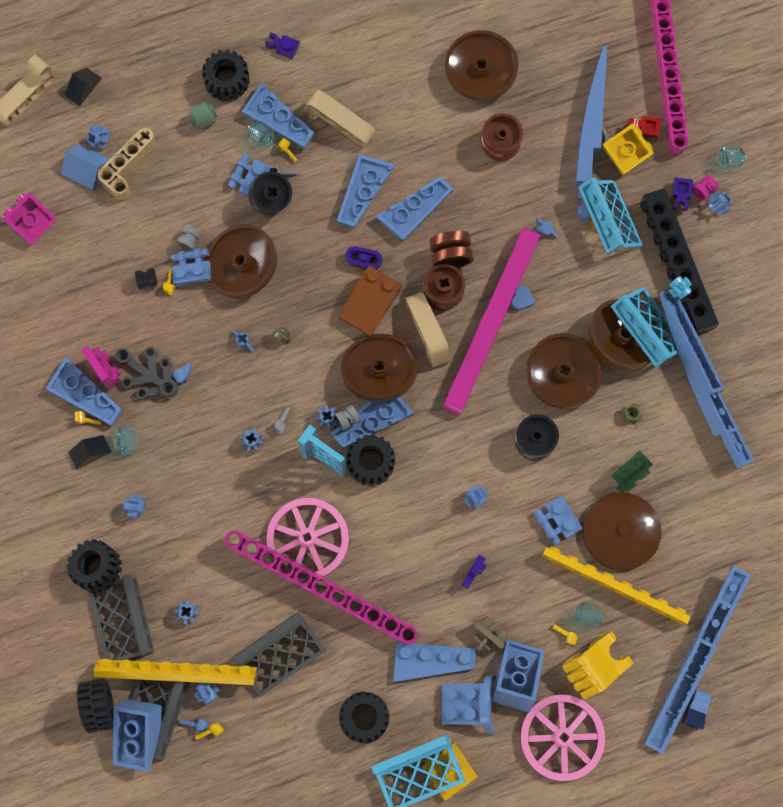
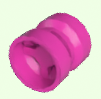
M706 175L702 178L701 183L693 186L692 190L697 198L705 201L709 198L710 193L718 190L719 185L713 177Z

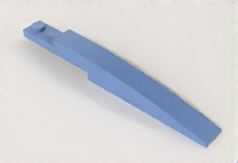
M603 46L587 100L578 147L574 188H578L592 178L593 155H599L601 150L607 46ZM578 190V199H581V205L577 207V216L580 217L579 223L587 224L590 213L580 190Z
M669 290L660 292L662 305L680 359L714 437L721 436L736 468L751 464L754 460L720 394L725 389L679 297L676 296L674 298Z
M735 566L731 567L689 648L644 743L648 747L662 754L664 753L751 574Z

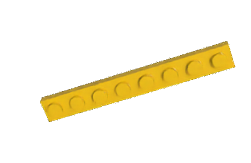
M551 546L550 549L547 547L544 549L541 557L682 625L688 624L691 616L687 615V611L679 607L674 609L668 606L669 603L660 598L657 600L650 597V593L641 589L637 591L628 582L622 581L620 583L614 580L615 577L609 573L604 572L601 574L596 571V567L590 564L583 565L578 562L579 559L571 555L566 557L560 554L561 551Z
M98 659L93 673L94 677L254 685L257 667Z

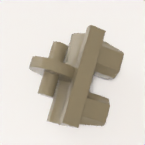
M488 616L484 617L480 622L477 621L473 626L477 632L485 637L483 639L478 634L474 639L479 643L477 649L480 651L484 647L490 651L492 646L487 642L489 641L501 650L505 646L504 642L509 633L500 628L493 635L489 629L495 622Z

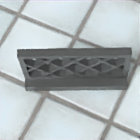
M126 575L119 580H115V585L113 587L109 586L110 589L105 591L107 594L102 602L96 599L95 592L89 593L105 659L122 661L155 652L137 576ZM122 583L124 591L121 596L113 593V590L117 584ZM110 595L119 599L114 609L105 605ZM122 602L126 603L129 609L125 616L117 612ZM104 607L111 611L107 621L101 619L100 616ZM115 614L123 618L118 628L110 624ZM126 621L133 625L130 635L121 631ZM108 626L116 630L112 640L105 637V631ZM119 633L128 638L123 648L114 643ZM131 640L137 643L138 652L131 653L126 650ZM112 646L121 650L118 657L111 659L109 654Z
M298 611L234 655L233 659L238 666H244L250 660L258 662L257 675L252 686L259 697H261L326 651ZM302 624L307 630L306 639L294 637L295 629ZM309 634L313 640L308 639ZM283 637L291 639L289 650L278 648L279 640ZM294 639L305 641L303 653L291 651ZM307 642L316 643L320 649L315 654L305 653ZM264 650H275L273 662L261 660ZM277 651L288 653L286 664L275 662ZM291 653L302 655L301 663L298 666L289 665ZM260 662L272 664L270 676L258 674ZM274 665L286 667L285 674L282 677L272 676ZM258 676L269 678L268 686L262 691L256 685Z
M138 680L132 700L138 701L139 695L146 692L149 699L148 703L154 704L163 698L166 703L165 709L161 711V728L154 759L164 760L190 682L174 681L172 690L165 693L161 685L165 681L156 680V683L147 687L144 680ZM158 686L162 695L153 700L149 690Z

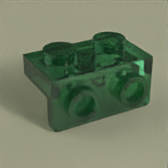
M641 451L637 452L612 474V478L619 484L616 487L619 492L631 491L636 486L634 482L638 478L643 480L651 473L649 469L653 464Z

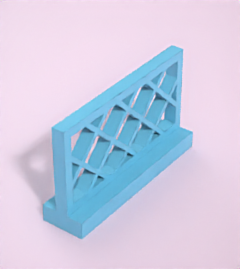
M590 178L578 187L607 254L613 253L616 250L634 249L643 246L614 180L597 181L596 178Z
M644 287L622 296L611 306L655 367L660 366L679 353L676 345H674V339L665 314ZM639 294L643 296L645 301L639 299ZM640 306L645 307L646 312L640 310ZM651 310L656 313L657 317L651 314ZM651 320L657 323V327L651 325ZM662 325H664L668 329V331L663 330ZM662 335L668 337V342L663 340Z
M309 425L298 440L302 457L309 460L311 456H314L343 477L346 474L345 457L320 441L316 429Z
M449 735L442 736L371 767L374 775L376 774L388 807H394L391 799L394 792L404 796L401 805L396 807H407L466 782L452 748ZM448 749L450 754L448 764L437 760L440 752ZM424 758L433 761L429 772L419 768ZM436 763L446 767L442 778L432 773ZM405 766L415 769L411 780L401 776ZM449 768L457 772L460 780L450 782L445 779ZM417 771L428 775L424 785L414 781ZM391 774L396 776L393 787L385 784L384 775ZM431 776L441 780L436 790L427 787ZM399 778L409 782L406 793L395 789ZM412 784L423 788L420 796L417 798L408 795Z

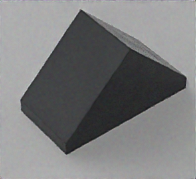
M88 68L72 73L65 97L81 106L102 78Z
M104 435L81 440L68 453L78 470L112 453Z

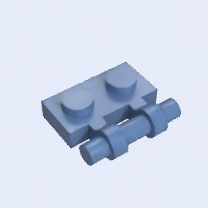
M243 154L236 164L237 168L234 174H231L228 187L234 190L237 184L241 186L239 193L248 197V190L252 181L264 172H270L272 166L256 159L250 165L248 164L250 157ZM245 170L248 172V174L246 175L245 179L240 178L242 172Z
M196 248L194 251H179L178 254H172V261H179L178 266H172L173 284L181 286L211 281L210 262L208 260L203 261V257L209 256V250ZM195 258V263L187 264L188 259Z
M562 495L545 505L548 511L547 514L544 515L541 509L534 512L537 517L536 521L539 525H542L547 533L546 537L548 540L551 539L554 546L561 542L557 536L560 533L567 539L583 529ZM551 518L558 527L554 530L548 522V520Z

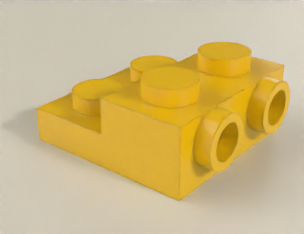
M633 123L602 144V147L622 175H625L654 154L652 145L644 140L642 131L638 126H634Z
M455 743L452 744V748L466 782L440 792L445 801L478 777ZM448 749L441 751L437 760L448 764L450 759ZM426 758L423 760L424 765L422 768L429 772L433 761ZM436 763L432 773L442 778L446 767ZM449 768L445 779L450 782L460 780L457 772ZM431 776L430 780L438 789L441 780Z

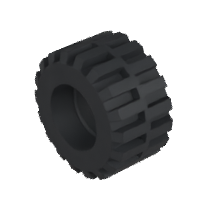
M226 49L225 52L218 50L217 54L213 52L211 58H206V63H203L202 76L205 87L212 97L216 98L218 96V99L223 101V98L226 101H230V98L236 100L238 95L242 96L244 94L243 90L247 91L250 82L247 63L241 55L238 56L235 51L230 53V50ZM224 70H231L236 73L228 81H221L216 78Z
M373 434L372 437L364 435V438L359 437L355 443L352 442L350 449L347 451V468L351 477L353 476L356 482H361L365 486L366 484H370V486H374V484L380 485L382 481H387L389 476L392 475L395 467L394 450L388 441H384L383 437L380 436L378 438ZM366 451H375L382 456V465L375 470H366L359 463L360 456Z
M92 539L90 542L86 540L83 545L79 543L77 549L71 551L72 556H69L67 560L70 562L67 564L68 576L73 583L85 591L101 593L102 590H109V586L113 587L116 579L119 580L120 576L118 573L122 572V568L119 566L122 564V561L119 559L120 556L103 541ZM101 558L99 569L95 573L88 575L90 564L95 559Z
M100 678L79 683L77 688V704L80 719L86 732L92 733L113 728L114 701L106 679Z
M365 691L354 693L342 704L339 712V723L342 731L351 740L358 743H370L379 739L385 733L389 724V710L381 697L374 693ZM362 705L370 706L376 713L375 724L366 730L357 728L352 720L354 710Z

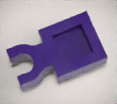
M270 32L269 37L274 42L266 41L265 46L270 49L276 48L277 54L293 60L300 46V41L285 35L282 38H278L276 34Z
M674 178L672 197L676 198L673 204V210L677 209L678 204L683 205V211L688 210L686 199H691L693 180Z
M478 555L462 586L468 589L477 573L482 574L486 567V564H484L486 558Z

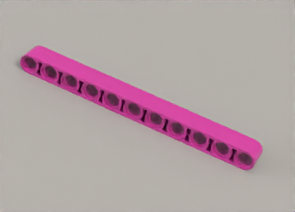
M649 0L668 149L671 154L679 156L683 154L688 145V134L670 0ZM664 58L670 59V62L665 61ZM674 108L677 112H672L670 109ZM673 125L678 126L680 129H674ZM675 142L680 143L682 147L676 146Z
M523 227L445 400L443 409L459 416L461 415L541 234Z
M233 530L225 535V544L229 548L405 644H411L417 639V630L413 625L243 532ZM232 534L239 536V543L237 545L230 542ZM249 543L256 545L257 551L255 554H250L247 551ZM266 553L273 554V563L265 562L264 556ZM284 562L291 564V572L285 573L282 571L281 566ZM300 572L308 573V582H301L299 580ZM319 581L324 582L327 586L326 591H318L316 583ZM335 591H341L344 594L342 601L334 599L333 594ZM354 600L359 601L362 605L358 611L351 608L350 604ZM376 610L379 613V618L371 620L368 617V612ZM387 620H394L397 624L396 628L393 630L386 628L385 623ZM411 629L414 632L413 638H404V630Z

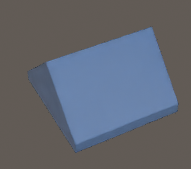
M78 143L66 151L60 174L94 191L100 181L98 171L110 158Z

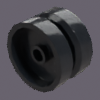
M274 171L264 172L250 184L248 190L249 202L255 210L262 214L278 213L286 208L291 201V184L281 173ZM268 190L272 192V196L270 197L267 194L269 192Z
M535 414L524 418L518 425L514 437L517 451L524 458L532 461L547 458L557 446L559 439L558 427L553 420L545 415Z

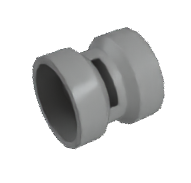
M184 225L182 229L183 234L178 237L176 243L184 249L193 251L195 240L199 239L201 233L191 226Z
M352 404L346 407L345 411H339L335 414L344 431L351 424L361 422Z

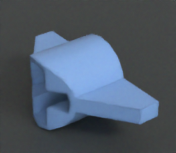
M539 218L535 220L537 233L551 235L554 238L559 236L553 231V224L551 222H543Z
M231 331L236 336V342L240 348L247 347L252 353L255 351L249 344L250 340L247 333Z
M191 363L175 370L171 375V379L176 383H187L192 368Z

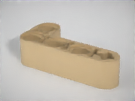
M37 55L32 56L26 64L28 73L0 100V121L5 126L12 124L55 80L52 68Z
M316 90L302 109L306 116L311 119L320 117L363 147H366L375 133V129L370 124L321 90Z
M149 128L140 129L98 171V178L102 186L118 200H126L131 194L128 183L123 178L156 145L154 134ZM132 150H138L135 154H129ZM119 163H125L122 167H117ZM106 176H112L109 180H104ZM125 187L122 192H117L118 188Z
M419 292L404 298L407 309L426 347L427 356L432 368L451 361L447 341L424 293Z

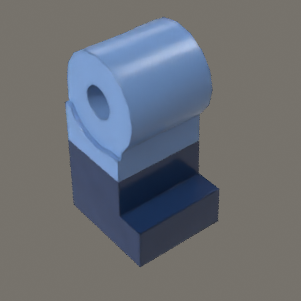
M695 689L688 703L682 723L702 730L705 725V717L712 695Z

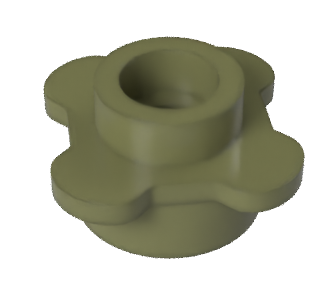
M284 327L274 328L276 331L273 335L280 342L285 344L288 340H292L289 337L290 333Z
M637 404L621 408L625 424L630 425L634 421L640 422L642 420Z

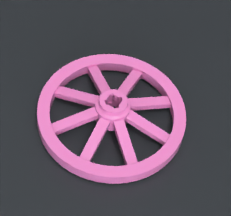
M301 498L291 501L276 512L269 524L267 531L268 547L275 550V530L297 537L298 539L276 549V551L283 554L301 545L296 558V562L301 564L306 549H309L319 570L316 573L323 577L333 572L341 564L347 553L349 535L345 520L336 508L323 500ZM297 507H317L308 528H306ZM322 509L329 512L337 521L334 524L314 531ZM292 510L301 531L278 525V523L286 513ZM336 529H341V547L317 538ZM310 535L311 540L306 542L304 536ZM315 545L338 553V555L331 564L324 568ZM269 553L274 562L273 554ZM283 563L281 566L282 571L285 573L291 572V568ZM300 572L299 579L309 580L308 573Z
M554 695L539 701L527 713L522 723L520 741L525 758L538 773L553 780L571 781L585 776L598 764L605 747V731L599 715L588 703L570 695ZM557 702L560 728H557L539 710L551 703ZM564 702L574 704L583 709L568 728H566ZM589 715L597 733L573 734L572 732L582 720ZM534 716L553 732V735L528 736L529 726ZM562 734L567 736V740L564 742L559 738ZM574 740H597L596 750L591 759L573 743ZM553 741L554 744L536 761L531 753L528 742ZM559 747H561V774L549 771L542 766ZM567 747L586 763L583 768L572 773H568Z

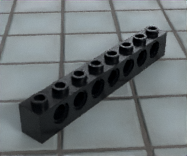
M665 188L644 194L640 207L642 212L646 213L648 228L653 231V240L655 245L659 246L661 251L660 258L666 264V273L669 280L672 279L674 281L679 276H685L692 283L689 286L692 290L690 293L695 296V299H690L686 295L680 301L697 335L715 329L719 324ZM653 209L660 210L662 214H656ZM660 226H666L668 231H663ZM667 242L673 243L675 248L668 247ZM673 260H680L682 265L675 264ZM694 310H699L702 316H696Z

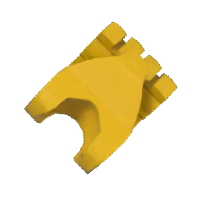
M612 631L599 636L584 653L571 656L562 666L566 673L570 672L567 675L571 683L576 681L573 686L577 691L582 690L580 694L585 700L605 690L633 664L630 656L621 657L618 660H614L611 657L609 649L616 640V636Z

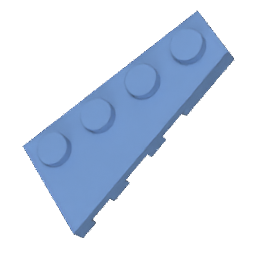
M262 82L242 110V114L304 150L314 136V132L301 119L296 117L286 105H283L278 100V97L271 93Z
M359 154L337 218V224L355 229L394 169V164Z
M438 177L420 188L416 193L405 197L403 201L392 205L385 212L377 214L376 219L404 242L453 192L454 188L443 178Z
M67 357L64 358L46 387L48 392L112 427L122 412V409Z
M400 397L385 402L369 401L357 411L361 422L351 424L345 431L339 426L331 433V436L345 449L352 442L355 443L357 438H364V435L369 437L414 415V412Z
M397 642L393 682L474 669L476 649Z

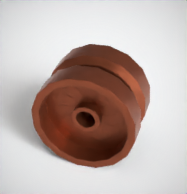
M505 113L495 114L488 118L484 124L481 137L482 150L488 157L493 160L505 161L518 153L523 136L522 125L518 119Z
M444 232L433 236L429 240L430 249L434 253L432 255L433 267L438 264H450L456 268H461L474 261L473 250L468 248L471 246V238L468 232Z
M438 264L426 273L423 282V293L432 308L440 311L451 310L461 302L464 295L465 278L462 272L455 266Z

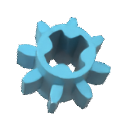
M679 276L669 284L671 287L669 292L674 298L678 296L682 299L692 291L689 287L692 283L687 277L682 279Z

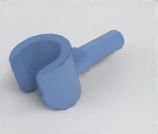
M201 718L196 723L184 719L179 720V724L191 726L200 731H205L209 724Z

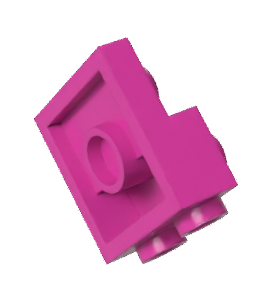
M29 192L27 195L23 193L16 200L18 204L14 208L10 206L3 213L5 217L2 220L31 246L57 218Z
M88 346L81 349L108 390L121 382L118 378L121 374L115 365L110 366L108 363L110 357L105 350L101 352L98 346L93 350H90Z

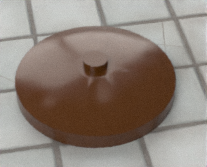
M477 30L460 36L452 43L446 55L445 73L454 90L468 99L487 101L498 98L512 87L517 76L518 57L515 49L504 37L491 31Z
M249 224L232 226L220 233L208 249L209 256H206L205 260H208L211 265V281L209 282L217 291L231 298H245L258 293L269 283L277 266V250L271 237L262 229Z
M618 299L604 302L593 312L588 323V337L593 350L601 360L618 370L637 371L645 368L652 361L611 308ZM640 306V310L646 312V310ZM651 320V325L657 327L656 322Z
M558 333L541 340L530 353L526 366L527 381L532 392L545 404L559 409L576 408L587 403L597 393L603 379V363L589 341L575 334Z
M372 334L371 337L365 336L358 339L346 350L341 362L342 378L350 392L361 399L371 402L390 401L406 393L414 384L418 373L417 357L412 347L403 339L390 334Z
M617 492L600 498L588 510L583 522V539L591 556L603 566L614 570H631L645 564L656 553L661 540V524L657 513L647 501L631 493Z

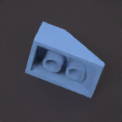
M507 639L491 701L529 713L536 700L545 650Z
M126 699L113 706V765L146 772L151 770L161 728V705Z

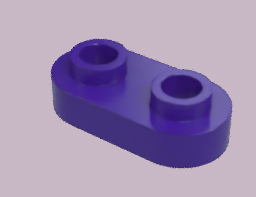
M352 246L346 251V261L351 266L367 269L370 265L377 270L382 265V255L378 251ZM357 255L358 259L353 260L351 257ZM374 259L377 262L375 264H371L370 260Z

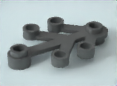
M147 347L145 349L149 370L134 360L128 349L120 348L116 351L115 358L120 364H128L143 375L134 378L124 377L121 384L125 389H131L135 385L154 383L159 386L150 389L139 388L136 395L140 400H146L148 396L162 395L164 398L171 399L177 395L178 385L171 379L170 368L172 367V362L167 357L160 360L164 380L159 378L155 360L157 351L154 347ZM150 350L154 351V354L152 356L148 355V352ZM126 354L128 356L127 359L122 360L121 357ZM169 361L168 366L164 367L163 362ZM130 380V385L125 386V381ZM167 387H172V391L166 392ZM145 391V396L140 397V392Z

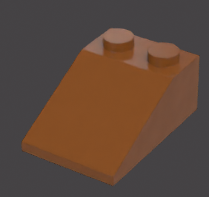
M369 265L338 318L371 337L400 294L402 284Z

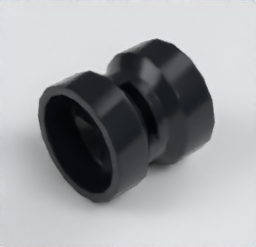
M149 268L146 272L141 270L135 271L138 289H144L148 285L151 287L158 286L154 268Z

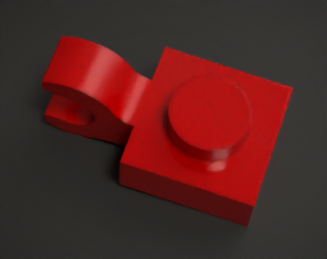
M642 116L641 120L629 118L627 127L633 123L634 126L640 128L642 136L657 139L661 119Z

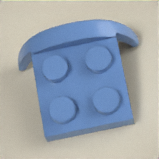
M487 675L483 683L442 684V724L483 725L488 735H494L495 731L491 714V693L494 675Z

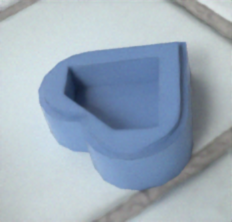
M519 286L516 289L511 305L513 309L519 311L535 305V301L526 286Z

